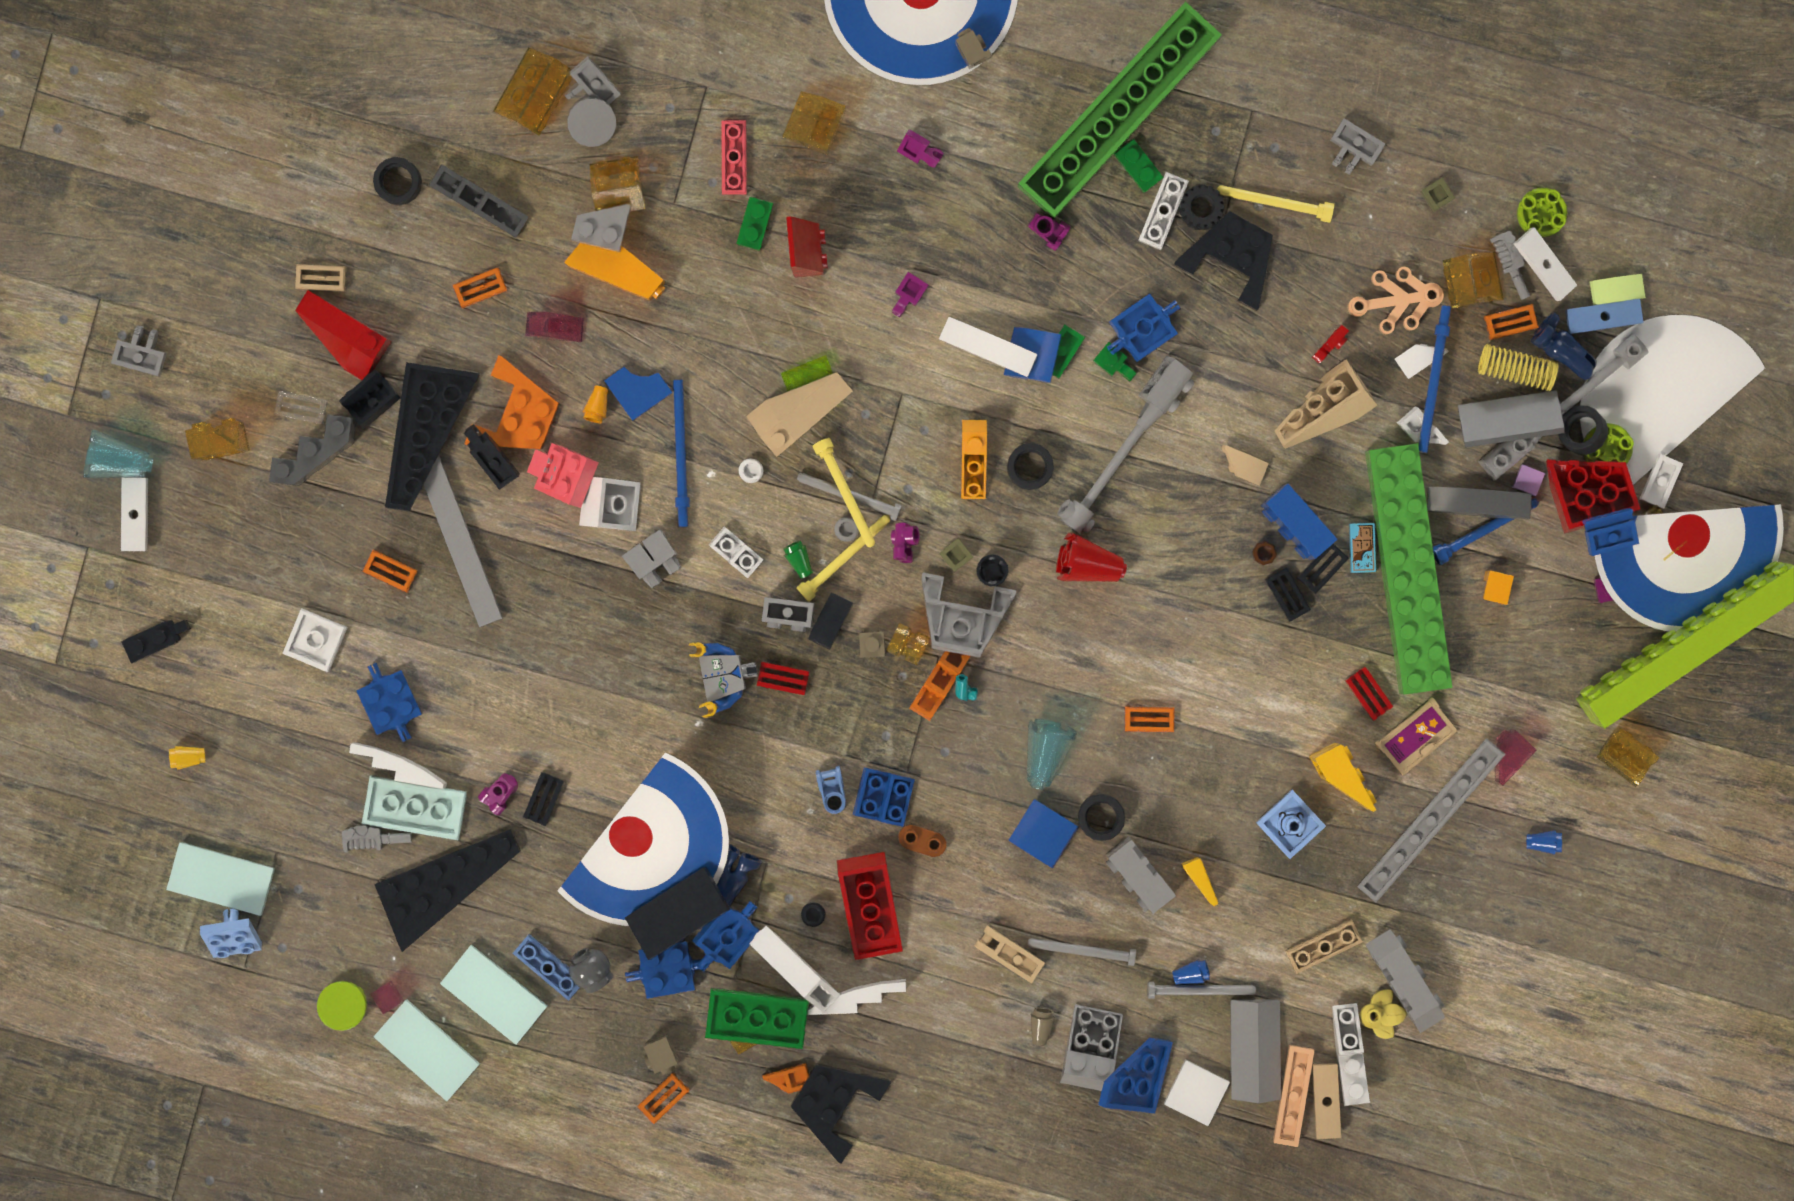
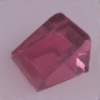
M389 981L370 994L382 1014L387 1013L404 1002L392 981Z

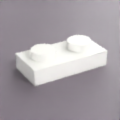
M1658 454L1639 500L1664 509L1683 463Z

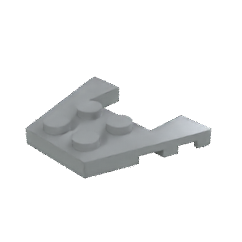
M922 573L921 581L932 649L980 658L1015 598L1016 590L995 586L991 608L987 610L940 601L944 577Z

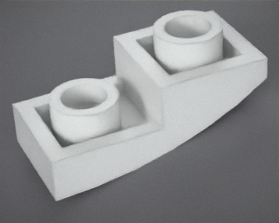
M725 526L709 544L711 548L747 578L763 561L758 554Z

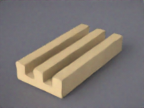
M296 264L295 289L346 292L345 275L347 267ZM302 270L340 272V276L302 275ZM301 280L339 282V286L301 284Z

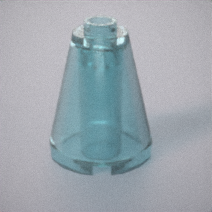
M92 429L89 440L91 443L87 449L83 478L145 477L146 472L151 473L154 459L149 458V452Z
M1035 719L1034 722L1029 720L1027 781L1030 782L1031 787L1043 790L1051 785L1076 739L1077 732L1074 729L1068 727L1066 731L1060 727L1061 723L1050 720Z

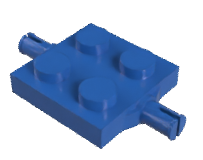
M1148 294L1109 321L1117 333L1118 340L1107 346L1108 351L1114 348L1110 351L1114 355L1124 347L1131 353L1136 362L1140 361L1178 334L1172 326L1169 316L1179 310L1180 306H1175L1177 302L1174 300L1163 308L1156 303L1151 294Z
M377 663L368 666L367 668L373 681L356 691L376 735L388 730H397L402 742H405L406 738L407 740L411 739L412 737L406 728V724L411 719L422 715L402 670L391 675L382 676Z
M749 901L742 912L730 908L731 910L704 926L692 941L706 954L696 965L700 970L705 972L713 961L722 963L728 969H731L750 946L749 943L754 939L756 933L760 931L748 919L758 908L754 903Z
M686 941L677 943L652 960L647 959L643 950H638L640 957L639 970L625 972V977L635 975V977L626 978L627 983L637 980L642 981L645 987L646 998L649 999L696 990L694 974L695 970L699 969L696 965L702 959L693 960L689 954L688 942Z

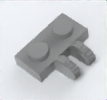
M587 56L570 71V75L577 83L571 86L564 96L569 100L584 89L587 94L579 100L587 97L599 98L610 104L621 95V92Z
M1344 118L1330 141L1341 147L1332 165L1337 167L1343 160L1346 151L1354 155V158L1347 165L1345 173L1350 175L1359 159L1372 166L1384 148L1385 143Z
M139 325L135 328L131 343L117 340L111 364L161 377L167 353L153 350L158 339L157 330L152 329L149 333L146 347L139 346L144 334V327Z

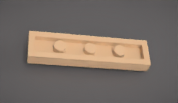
M1289 1045L1281 1100L1279 1102L1273 1137L1274 1143L1294 1147L1299 1145L1315 1051L1312 1048Z

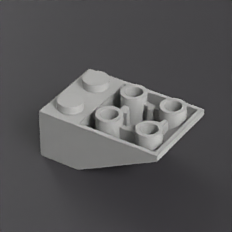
M1075 1004L1060 1083L1102 1091L1104 1081L1115 1070L1123 1014Z

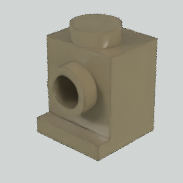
M971 28L965 29L958 34L959 38L955 40V44L969 70L991 58L990 50L985 52L983 50L986 48V45L980 34L976 36Z

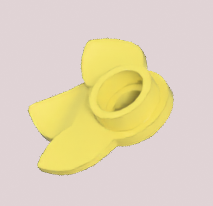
M1390 989L1376 992L1372 996L1370 1004L1365 1005L1359 1014L1361 1023L1365 1027L1373 1029L1376 1036L1383 1039L1393 1038V1026L1403 1022L1407 1015L1403 1007L1392 1004L1393 991ZM1372 1012L1375 1013V1019L1373 1021L1370 1019V1014Z

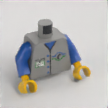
M692 642L689 644V646H696L697 648L696 653L689 654V656L699 657L707 702L699 705V708L705 706L708 709V714L702 716L703 718L713 716L717 712L730 708L742 697L743 690L746 689L745 679L758 677L756 662L742 664L740 655H736L732 648L719 643L702 644Z

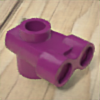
M1038 211L1035 212L1027 227L1046 241V246L1054 251L1060 246L1063 238L1071 228L1064 221L1057 222ZM1041 220L1046 223L1043 230L1037 227L1038 222Z
M907 523L895 524V530L891 531V541L895 545L893 548L894 560H899L900 563L913 562L912 545H918L920 541V533L917 526H911Z
M504 773L490 787H485L478 795V798L482 803L489 806L492 813L500 815L507 807L506 801L509 796L518 789L517 780L513 776Z

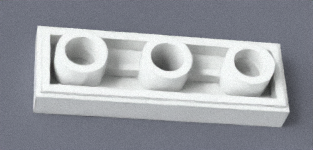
M1168 172L1165 173L1138 240L1139 242L1159 250L1162 249L1189 182L1188 180ZM1166 207L1168 213L1165 215L1161 214L1159 208Z
M1530 228L1514 243L1515 247L1556 301H1561L1577 286L1535 228Z
M122 478L121 551H147L148 478ZM135 510L138 512V517L136 519H134L132 516V513Z

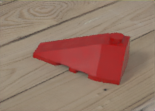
M307 290L295 310L342 368L360 380H363L366 375L374 371L392 342Z

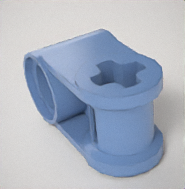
M840 766L823 772L816 770L818 787L825 809L832 814L842 812L846 806V797ZM835 777V779L824 781L825 778ZM831 796H838L841 799L842 805L838 810H833L829 807L828 800Z

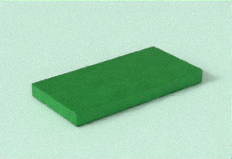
M711 988L705 1038L803 1049L809 1001L804 998Z

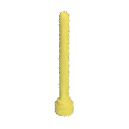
M1222 185L1217 188L1222 196L1316 215V218H1320V221L1330 223L1332 219L1334 203L1324 202V204L1314 205Z
M826 438L815 443L812 447L817 456L819 455L821 459L824 458L866 546L873 547L875 540L833 456L834 445L831 439Z
M888 515L880 517L869 528L873 537L890 522ZM862 536L857 538L815 578L805 583L802 582L796 587L808 602L816 596L817 588L865 545Z

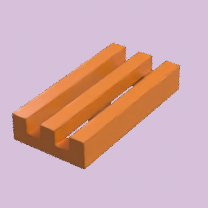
M498 267L453 285L462 309L508 291ZM493 275H496L497 279L479 285L462 293L460 291V289L463 287H466L468 285H471ZM497 284L500 285L499 288L464 301L463 299Z
M1533 304L1484 316L1487 324L1486 328L1489 332V340L1539 328ZM1529 310L1530 315L1492 324L1493 319ZM1529 320L1532 322L1531 325L1496 334L1494 332V329Z
M372 550L362 572L408 593L418 570L383 553ZM375 557L410 572L409 577L375 561ZM371 565L405 580V585L371 570Z
M1125 707V731L1174 732V707ZM1130 712H1169V717L1130 716ZM1130 721L1169 722V727L1130 726Z
M672 1072L637 1107L655 1124L690 1089ZM673 1080L675 1084L647 1110L644 1106ZM679 1087L682 1091L656 1116H653L651 1113Z

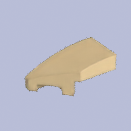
M1223 445L1222 451L1228 459L1229 471L1233 472L1236 477L1260 486L1269 463Z

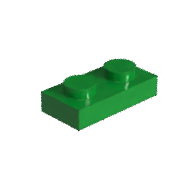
M1134 139L1114 154L1115 158L1143 193H1146L1164 178Z
M749 197L737 245L761 251L773 203Z
M1065 324L1059 332L1062 337L1053 376L1057 379H1060L1085 339L1083 335Z

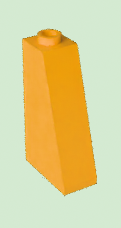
M579 243L564 262L571 269L648 301H651L653 297L658 299L665 290L663 285L666 282L623 246H621L620 252Z

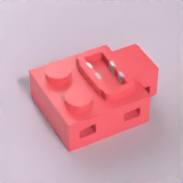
M552 443L548 453L535 450L527 473L538 477L534 489L564 503L581 508L599 462L566 447Z

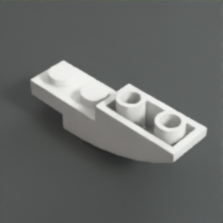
M1357 1003L1332 1006L1337 1064L1344 1106L1370 1103Z

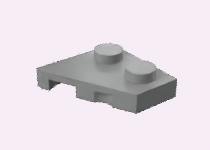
M625 204L577 215L571 240L620 252L631 205Z

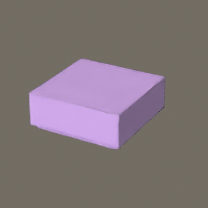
M1522 464L1512 488L1536 496L1545 473Z

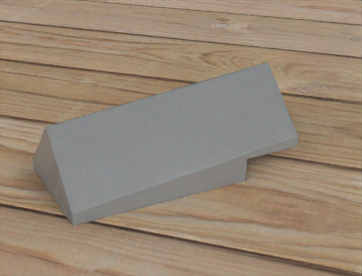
M1230 999L1232 1100L1252 1103L1281 1100L1280 1000Z

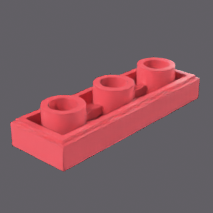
M746 120L721 121L722 195H747ZM737 154L738 159L731 161L730 155Z

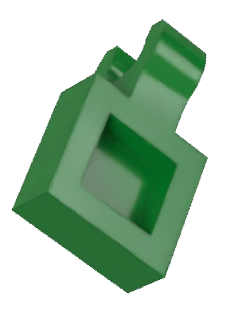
M1108 342L1093 362L1111 377L1117 371L1130 382L1136 375V372L1124 364L1128 357L1120 350L1112 355L1110 351L1114 348L1108 351L1107 346L1111 344Z

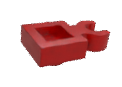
M1340 325L1312 358L1319 364L1334 348L1339 350L1348 340L1345 335L1349 330Z

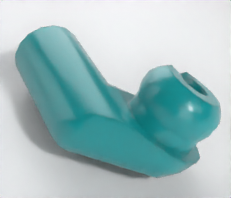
M959 674L956 676L955 694L957 698L968 701V699L975 701L978 696V689L975 687L971 688L968 685V677L966 675Z

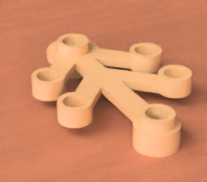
M1401 267L1396 271V279L1399 282H1406L1417 291L1416 293L1408 294L1390 281L1384 271L1379 270L1373 273L1371 277L1372 283L1376 286H1381L1393 296L1365 300L1363 297H1354L1349 301L1347 308L1352 316L1361 317L1367 310L1395 306L1389 316L1379 324V330L1382 334H1390L1394 331L1395 323L1408 305L1420 302L1412 315L1406 317L1403 321L1404 328L1412 331L1418 327L1419 320L1428 307H1436L1442 302L1444 297L1442 288L1436 283L1424 284L1411 274V270L1408 267ZM1401 270L1407 272L1408 276L1406 279H1402L1399 276ZM1376 274L1383 276V282L1378 283L1375 280ZM1428 291L1435 292V299L1428 298ZM1356 302L1362 303L1363 309L1361 311L1355 309L1354 305ZM1411 318L1415 321L1414 327L1407 325L1408 319ZM1388 322L1391 325L1390 331L1383 329V323Z

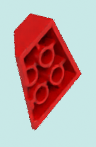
M1546 460L1550 490L1564 534L1585 528L1582 522L1585 519L1626 508L1633 509L1632 515L1640 510L1626 462Z

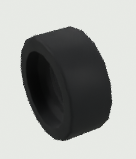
M392 157L385 159L378 165L374 172L373 184L375 191L383 200L393 205H404L410 203L418 196L421 191L422 179L420 172L413 163L405 158ZM394 167L406 169L412 178L410 189L405 194L399 196L388 193L383 184L386 172Z
M1576 406L1562 415L1565 433L1558 434L1560 441L1571 452L1578 455H1588L1596 452L1603 446L1607 439L1608 426L1606 420L1596 409L1589 406ZM1584 417L1592 418L1596 423V431L1593 436L1583 443L1573 442L1569 436L1572 425L1578 419Z
M1022 444L1012 452L1008 459V475L1012 482L1022 489H1039L1052 477L1054 470L1053 458L1049 451L1039 444ZM1027 452L1037 453L1045 463L1043 475L1034 481L1022 479L1016 470L1018 458Z
M1092 795L1084 800L1079 808V825L1083 832L1093 840H1111L1124 827V809L1119 801L1110 795ZM1106 803L1114 809L1116 821L1108 831H1095L1088 824L1087 814L1093 805Z

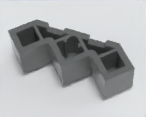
M327 415L324 439L299 437L297 460L272 457L269 482L300 486L315 472L321 470L335 459L337 455L354 444L355 419Z

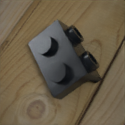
M374 370L366 375L353 389L346 392L339 402L349 411L359 426L365 429L401 397L388 380L377 370Z

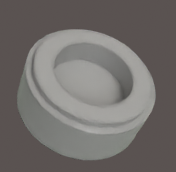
M841 518L835 524V535L841 541L850 542L858 536L859 530L852 518Z

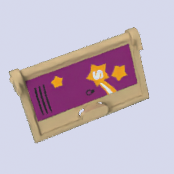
M1433 697L1429 698L1428 702L1380 741L1375 742L1376 747L1387 756L1402 776L1458 732L1441 711L1439 704Z

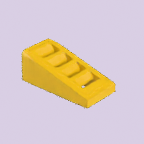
M1196 857L1181 863L1183 869L1209 903L1213 906L1218 905L1219 902L1201 858Z

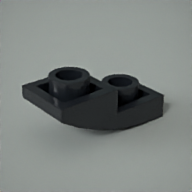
M831 592L808 640L830 650L853 607V602Z

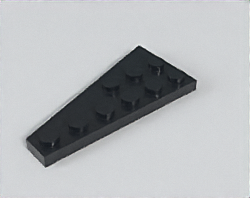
M406 362L385 508L410 512L480 373Z
M512 829L374 884L401 952L406 950L487 879L521 852Z

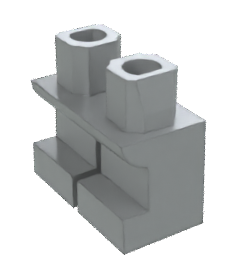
M661 529L642 541L644 546L638 544L622 556L640 580L643 579L651 588H654L663 581L656 572V569L662 565L670 575L681 569L680 563L676 558L678 554ZM647 550L649 551V553H650L651 556L653 557L654 561L652 560V558L650 557V555L647 553Z

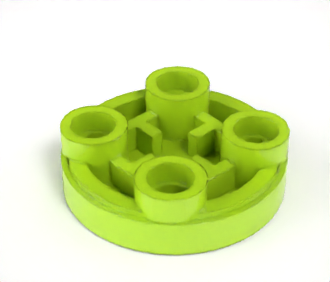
M1549 188L1534 189L1524 195L1518 204L1517 219L1525 232L1530 228H1535L1542 238L1549 237L1557 233L1566 223L1567 206L1557 190Z
M1607 423L1608 435L1603 446L1596 452L1583 455L1586 462L1606 461L1626 462L1627 464L1633 453L1634 441L1624 428L1616 424ZM1596 427L1586 434L1583 442L1588 441L1593 436Z
M337 981L328 985L320 993L317 1001V1012L321 1021L329 1028L338 1031L349 1030L358 1025L363 1020L367 1011V1000L363 989L349 981Z

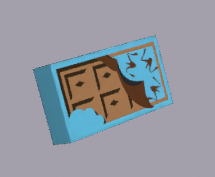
M1375 523L1349 524L1350 573L1376 572Z

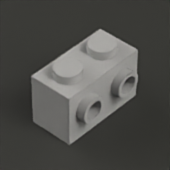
M765 597L762 622H767V627L781 629L782 624L792 625L791 630L806 632V627L812 628L815 603Z

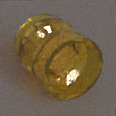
M899 623L886 651L898 657L904 655L906 661L917 666L930 637L920 632L914 634L912 633V628ZM908 641L915 644L913 649L906 647Z

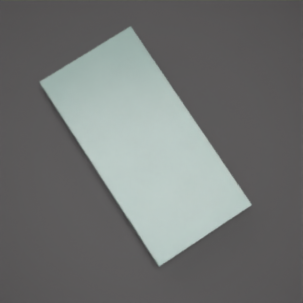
M371 775L362 824L459 840L467 791L449 788L440 789Z
M180 842L166 890L261 916L275 868Z
M470 945L440 983L516 1045L548 1006L473 945Z
M408 999L403 1002L374 1035L376 1040L446 1101L450 1099L480 1064Z

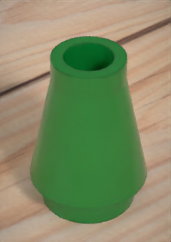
M801 540L783 548L785 552L784 557L797 572L800 579L813 573L806 545H803Z

